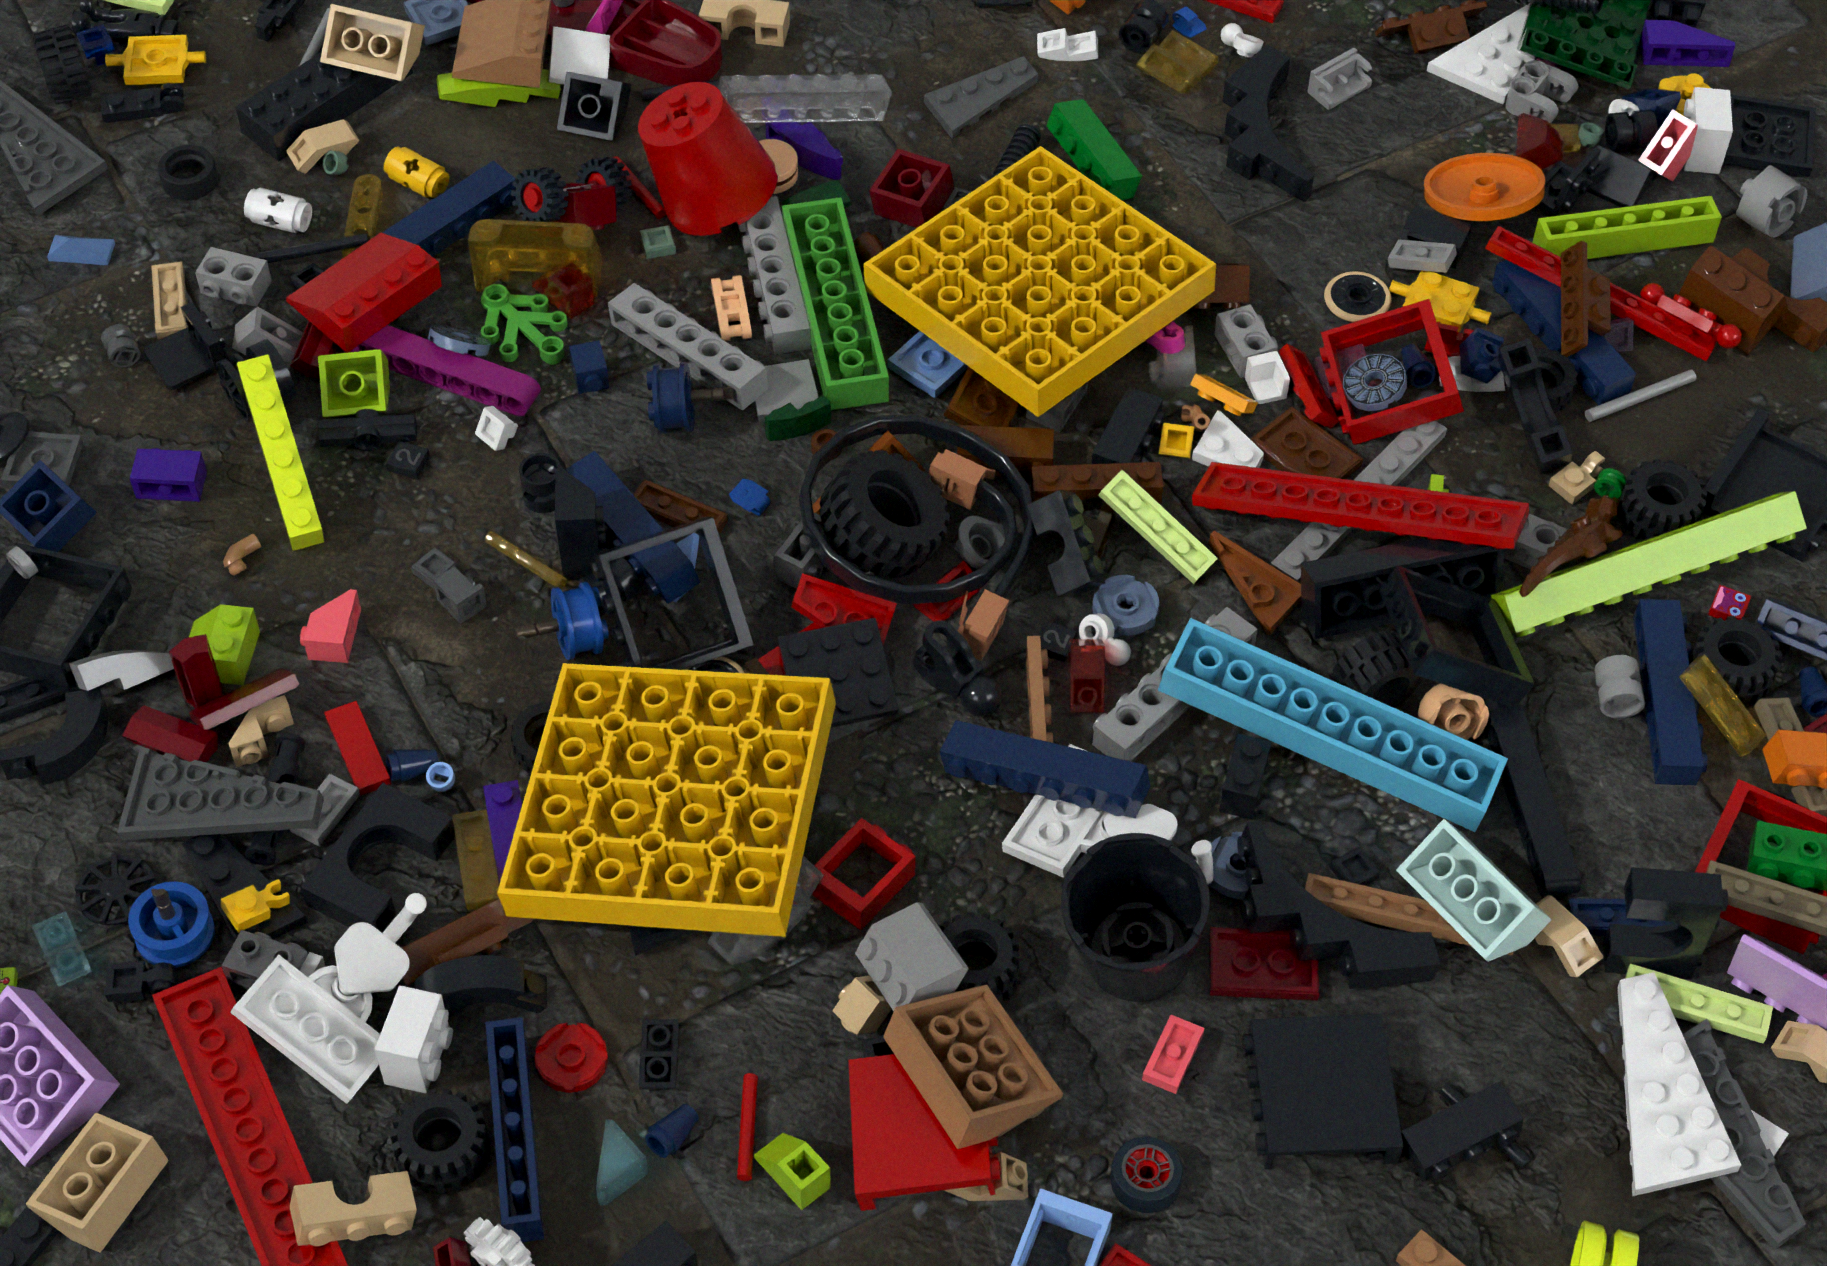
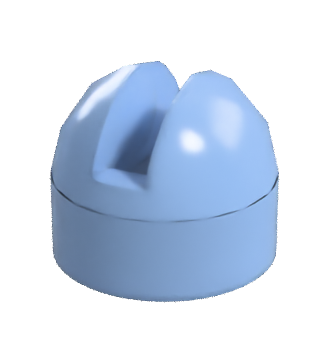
M436 762L428 768L426 780L432 789L438 792H445L454 785L455 773L449 764ZM436 775L437 777H440L447 781L445 783L434 780V777Z

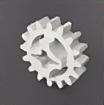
M479 1217L464 1231L466 1235L465 1240L472 1245L470 1247L472 1250L470 1252L471 1256L477 1260L480 1266H535L531 1263V1252L521 1242V1238L513 1230H507L499 1223L494 1227L488 1219L484 1221Z

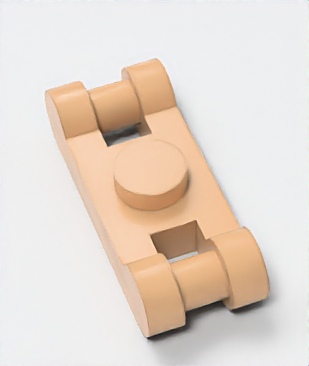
M732 276V279L729 280L712 278L711 288L720 338L724 341H730V338L741 336L742 339L752 338L742 276ZM740 321V324L737 325L728 324V322Z

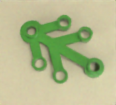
M492 284L484 289L481 296V304L487 310L485 325L480 330L481 336L488 339L491 345L497 343L500 340L499 328L497 326L500 313L508 319L504 341L499 346L500 358L503 361L513 362L518 358L519 353L516 343L519 330L539 348L540 357L547 364L554 365L562 360L565 355L563 341L556 336L545 337L532 325H549L550 329L555 332L564 331L568 327L567 315L564 312L554 311L546 313L549 310V301L546 295H513L501 284ZM514 307H531L532 312L517 311Z

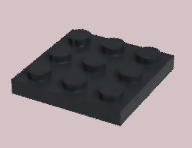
M1730 94L1733 133L1723 163L1762 170L1772 165L1783 173L1810 177L1813 167L1816 108Z
M876 617L777 637L785 676L830 678L836 701L831 728L898 714L899 707Z

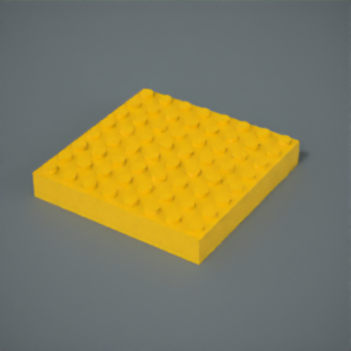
M1041 146L864 263L866 292L1037 417L1044 414L1214 292L1216 263Z
M563 663L497 891L506 916L786 937L836 705L830 678Z

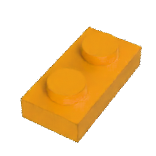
M1195 374L1190 384L1199 389L1197 393L1199 396L1211 402L1218 399L1225 403V410L1237 416H1241L1242 413L1253 414L1258 404L1257 401L1206 374Z

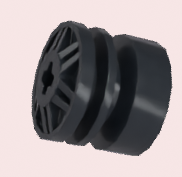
M264 339L247 347V360L269 355L283 403L285 404L295 399L296 389L285 362L274 345L268 339ZM238 353L230 355L231 363L225 358L216 362V368L222 389L228 401L245 421H249L253 418L237 366V362L245 360Z

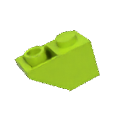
M782 1133L754 1154L756 1161L801 1210L831 1188L830 1167L806 1141Z

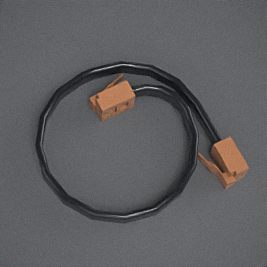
M919 414L875 416L839 430L812 456L800 490L799 502L804 536L825 568L861 593L900 604L942 603L965 595L959 620L960 627L957 631L967 640L974 657L982 661L1003 625L1009 600L1005 598L1025 565L1035 532L1027 506L1033 502L1030 486L1005 453L975 433L958 425ZM887 431L892 435L918 434L953 444L968 451L993 469H988L946 449L943 454L938 452L930 465L929 475L932 477L931 481L934 485L938 484L942 490L941 497L971 510L977 499L992 508L1003 524L1004 544L979 570L947 583L904 585L866 574L834 552L815 523L811 493L819 471L843 448L876 435H883ZM998 471L1019 500L1024 534L1018 553L995 592L992 593L985 589L965 622L968 612L966 607L968 593L983 587L1010 559L1018 531L1014 510L999 490L984 481V478L994 479L995 473Z

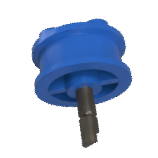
M581 582L577 589L562 591L559 587L551 590L553 619L514 627L517 637L525 636V638L556 632L561 651L566 660L574 659L577 653L591 650L595 655L601 654L604 639L609 638L606 620L600 619L598 607L601 606L598 588H591L588 582Z
M164 882L152 886L135 900L129 912L128 924L130 932L135 939L136 947L141 956L153 965L162 962L170 963L175 968L188 965L196 961L208 950L214 938L215 925L209 912L207 901L197 888L187 883Z

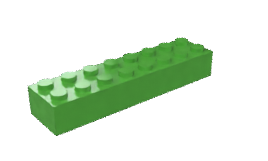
M842 198L783 205L782 218L810 326L814 360L823 395L831 402V410L889 402V376Z

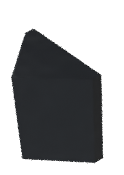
M1597 145V147L1602 149L1598 158L1601 164L1594 175L1590 176L1593 183L1587 192L1620 207L1635 206L1657 177V172Z

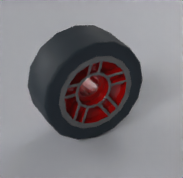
M1150 1136L1134 1138L1124 1143L1115 1153L1110 1176L1112 1191L1119 1202L1130 1210L1141 1213L1159 1212L1169 1207L1179 1195L1184 1172L1181 1158L1174 1147L1162 1139ZM1148 1171L1152 1173V1178L1145 1179L1142 1175H1146Z

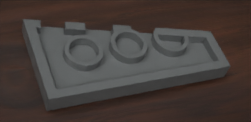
M1023 56L924 94V104L953 139L960 134V129L966 125L971 127L979 122V117L987 111L992 113L1000 108V103L1005 99L1012 100L1038 82V73Z

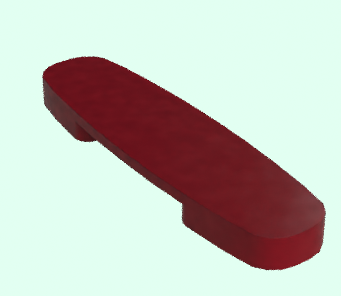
M466 0V1H468V2L474 4V3H477V2H480V1H484V0ZM551 0L547 41L551 42L553 26L585 31L601 0H575L573 4L567 7H558ZM624 0L606 32V35H610V67L663 85L672 86L690 82L709 81L722 65L721 34L718 29L669 0Z

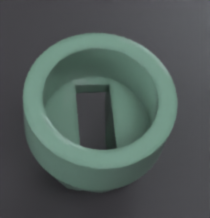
M1582 123L1578 132L1579 143L1584 147L1589 144L1590 148L1598 145L1604 130L1594 123Z
M328 151L323 159L325 172L332 175L345 173L349 168V165H347L348 157L340 151Z

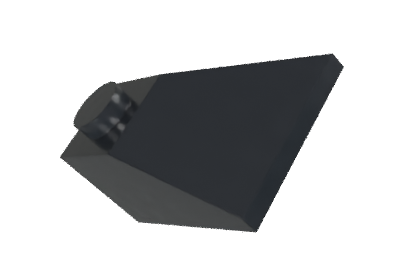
M566 71L557 130L614 141L627 113L632 84Z

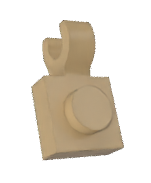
M1594 451L1585 459L1580 467L1572 461L1550 478L1549 487L1573 505L1594 488L1596 481L1594 477L1602 471L1603 468L1599 465L1605 461V458L1597 451Z

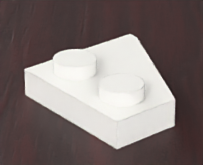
M1217 410L1194 449L1192 460L1206 466H1210L1211 462L1259 468L1263 461L1264 452L1230 419Z

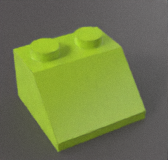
M381 349L318 356L323 418L352 416L362 409H373L379 413L387 412L390 393L388 359Z
M219 605L194 620L189 637L207 635L221 683L244 685L260 634L254 608Z

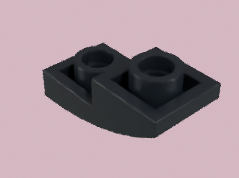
M642 1019L639 1089H676L679 1019Z

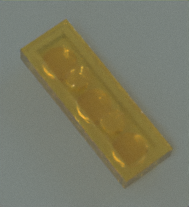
M1705 654L1696 658L1679 676L1740 757L1751 753L1766 736L1765 732Z
M487 809L452 815L467 911L478 909L499 898L497 894L499 880Z

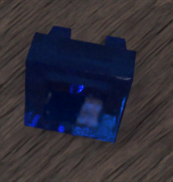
M104 24L76 33L86 58L94 57L97 66L105 63V55L107 53L115 51L113 42Z

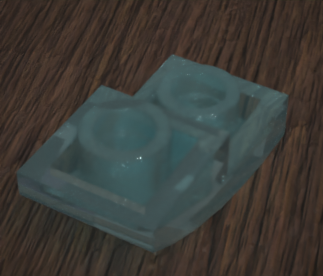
M66 911L32 925L58 987L92 972Z

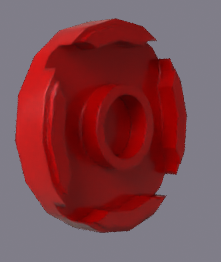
M584 1023L556 1025L544 1033L537 1042L535 1049L536 1054L534 1058L537 1074L544 1084L556 1091L566 1093L584 1091L596 1084L606 1071L608 1054L605 1040L596 1029Z

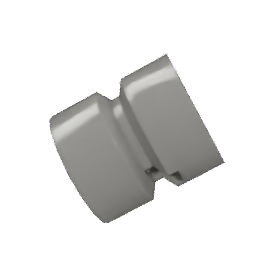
M1613 655L1600 660L1595 665L1594 672L1596 685L1599 687L1598 697L1602 713L1611 718H1626L1638 714L1644 709L1645 699L1643 688L1640 684L1641 676L1637 660L1627 655Z

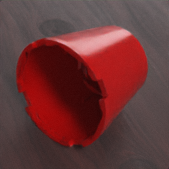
M706 82L681 84L659 95L643 111L638 123V132L667 217L676 229L695 236L722 233V227L736 221L738 225L743 224L757 214L769 201L778 181L775 163L717 87Z

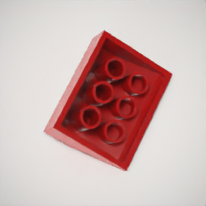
M379 233L286 297V302L348 353L442 287L439 262L419 245Z

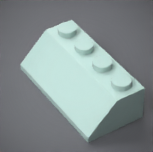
M1445 819L1437 825L1396 869L1488 962L1527 946L1552 920L1461 831Z

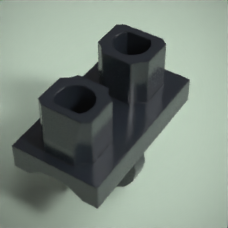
M1652 0L1650 11L1654 13V20H1671L1672 14L1682 15V24L1695 27L1699 17L1702 15L1706 0Z

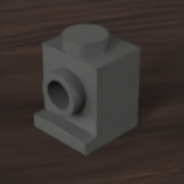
M456 567L442 572L433 580L437 600L460 624L487 607L484 587L480 583L476 585L469 575L464 576Z

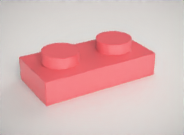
M1170 1015L1143 1072L1142 1080L1176 1094L1200 1044L1205 1028Z

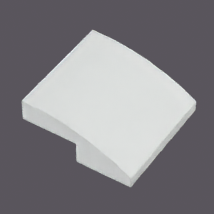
M553 26L548 82L564 84L566 71L608 79L610 35Z

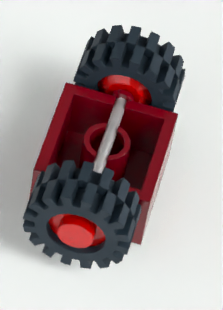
M610 157L591 159L587 163H583L581 165L582 170L577 172L581 179H577L576 183L559 181L561 175L559 172L554 173L555 169L540 167L522 171L523 173H519L516 176L518 180L513 181L512 185L516 187V190H511V196H516V200L512 201L513 206L519 207L516 213L518 216L523 215L522 220L524 222H529L531 226H542L544 232L562 231V228L566 229L567 234L584 233V228L587 230L605 229L604 224L617 222L616 211L622 209L623 205L629 201L626 196H631L632 191L628 190L627 186H631L632 182L631 180L627 181L626 177L630 174L628 170H622L625 166L622 162L617 163L618 159Z

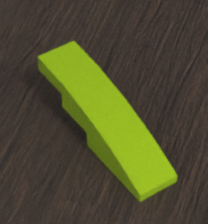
M542 69L540 88L452 78V72L437 75L436 78L439 99L496 107L499 99L527 103L530 95L558 99L561 91L560 84L548 82L549 70Z

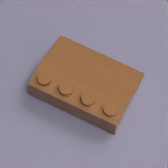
M484 0L464 6L452 78L540 88L550 23L551 0Z
M988 985L895 1007L883 1038L957 1149L988 1141L1062 1098L1063 1092Z

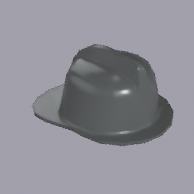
M979 516L966 517L959 526V539L954 544V550L959 553L961 559L968 566L980 569L1003 546L1005 541L1003 525ZM1018 532L1010 559L1001 570H1008L1018 553L1022 536ZM1028 552V555H1027L1025 564L1027 563V560H1028V557H1029V552Z

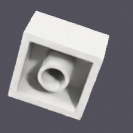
M1694 87L1691 99H1686L1684 116L1697 124L1698 128L1691 155L1684 165V171L1719 174L1733 133L1730 90Z
M399 985L374 1049L384 1084L427 1094L431 1081L437 1080L441 1069V1060H439L443 1049L449 1048L453 1036V1029L449 1027L448 1023L449 1012L445 1010L441 994Z

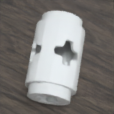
M260 187L258 189H251L247 194L244 203V215L253 223L296 234L298 231L305 232L308 229L312 218V206L303 198Z

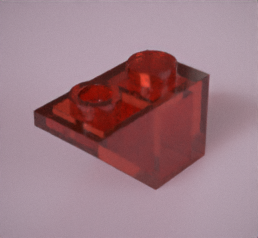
M1525 113L1518 116L1516 156L1534 163L1541 170L1563 159L1564 138L1546 120Z
M573 262L556 266L531 282L533 288L539 293L546 295L548 300L570 319H573L595 304L592 278Z
M1069 639L1070 712H1104L1105 644L1102 639Z

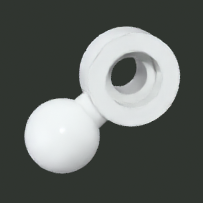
M1229 23L1221 30L1220 36L1223 43L1238 49L1237 53L1239 55L1252 58L1254 54H1257L1262 49L1263 40L1243 34L1242 28L1235 23Z
M1097 613L1083 618L1079 626V635L1085 645L1092 648L1103 646L1105 648L1104 655L1106 660L1115 666L1123 665L1130 659V646L1124 640L1113 638L1114 625L1108 616ZM1092 626L1096 630L1095 636H1093L1091 631Z

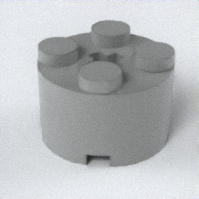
M1769 165L1754 180L1749 178L1743 183L1740 189V193L1743 196L1736 211V216L1763 234L1773 238L1778 237L1794 223L1790 219L1795 211L1800 214L1807 200V189L1782 171Z

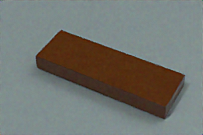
M646 479L642 481L633 494L654 519L673 527L707 516L714 518L718 533L720 534L729 521L728 513Z

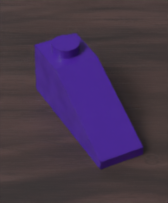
M1645 20L1640 38L1643 65L1729 67L1735 49V42L1676 21Z
M518 780L483 786L499 884L522 807Z

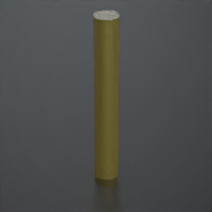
M493 531L488 532L485 536L486 543L551 585L560 589L565 587L567 583L565 577Z

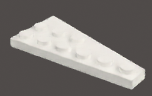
M1530 3L1428 62L1427 71L1493 101L1504 104L1507 100L1512 79L1525 63L1536 58L1516 50ZM1552 14L1553 17L1562 19L1559 15Z
M1652 972L1621 979L1618 984L1620 1026H1622L1623 1034L1622 1057L1625 1061L1624 1085L1627 1128L1630 1131L1631 1150L1629 1155L1633 1173L1632 1196L1738 1172L1741 1163L1655 973Z

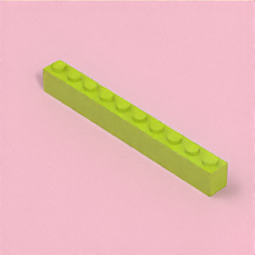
M1796 491L1779 492L1549 574L1526 597H1522L1519 593L1522 584L1493 594L1491 597L1496 600L1510 632L1515 633L1516 637H1521L1534 633L1536 631L1534 626L1545 623L1547 627L1565 621L1564 616L1574 612L1575 616L1594 611L1593 605L1603 602L1604 605H1611L1624 600L1622 595L1631 591L1633 595L1648 592L1653 589L1651 584L1661 581L1662 584L1676 582L1682 579L1680 574L1690 571L1691 574H1696L1709 570V563L1719 560V563L1723 564L1739 559L1738 553L1745 550L1748 553L1762 551L1768 548L1767 543L1776 540L1777 543H1782L1795 539V532L1807 529Z

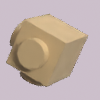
M870 976L855 977L852 983L842 989L838 997L840 1000L832 1011L841 1019V1024L846 1030L860 1035L876 1032L892 1008Z

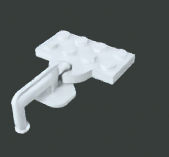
M1070 744V745L1068 746V747H1072V748L1084 750V749H1081V748H1079V747H1076V746H1074V745H1072V744ZM1035 794L1002 842L1003 852L1064 878L1081 852L1087 853L1088 848L1101 840L1119 834L1145 833L1171 841L1177 832L1178 824L1176 817L1171 812L1152 804L1142 805L1136 818L1114 816L1106 811L1094 808H1081L1076 804L1061 800H1049L1044 796ZM1200 840L1192 846L1191 851L1196 856V862L1205 876L1207 885H1209L1214 877L1212 844L1207 840Z
M420 893L410 894L405 900L404 908L383 933L371 924L364 922L355 923L350 926L334 947L337 966L331 965L320 968L309 977L278 955L237 1002L230 1013L348 1104L379 1065L374 1049L380 1034L366 1023L372 1011L373 997L371 993L391 991L408 971V955L395 943L413 923L418 914L425 910L427 906L426 898Z

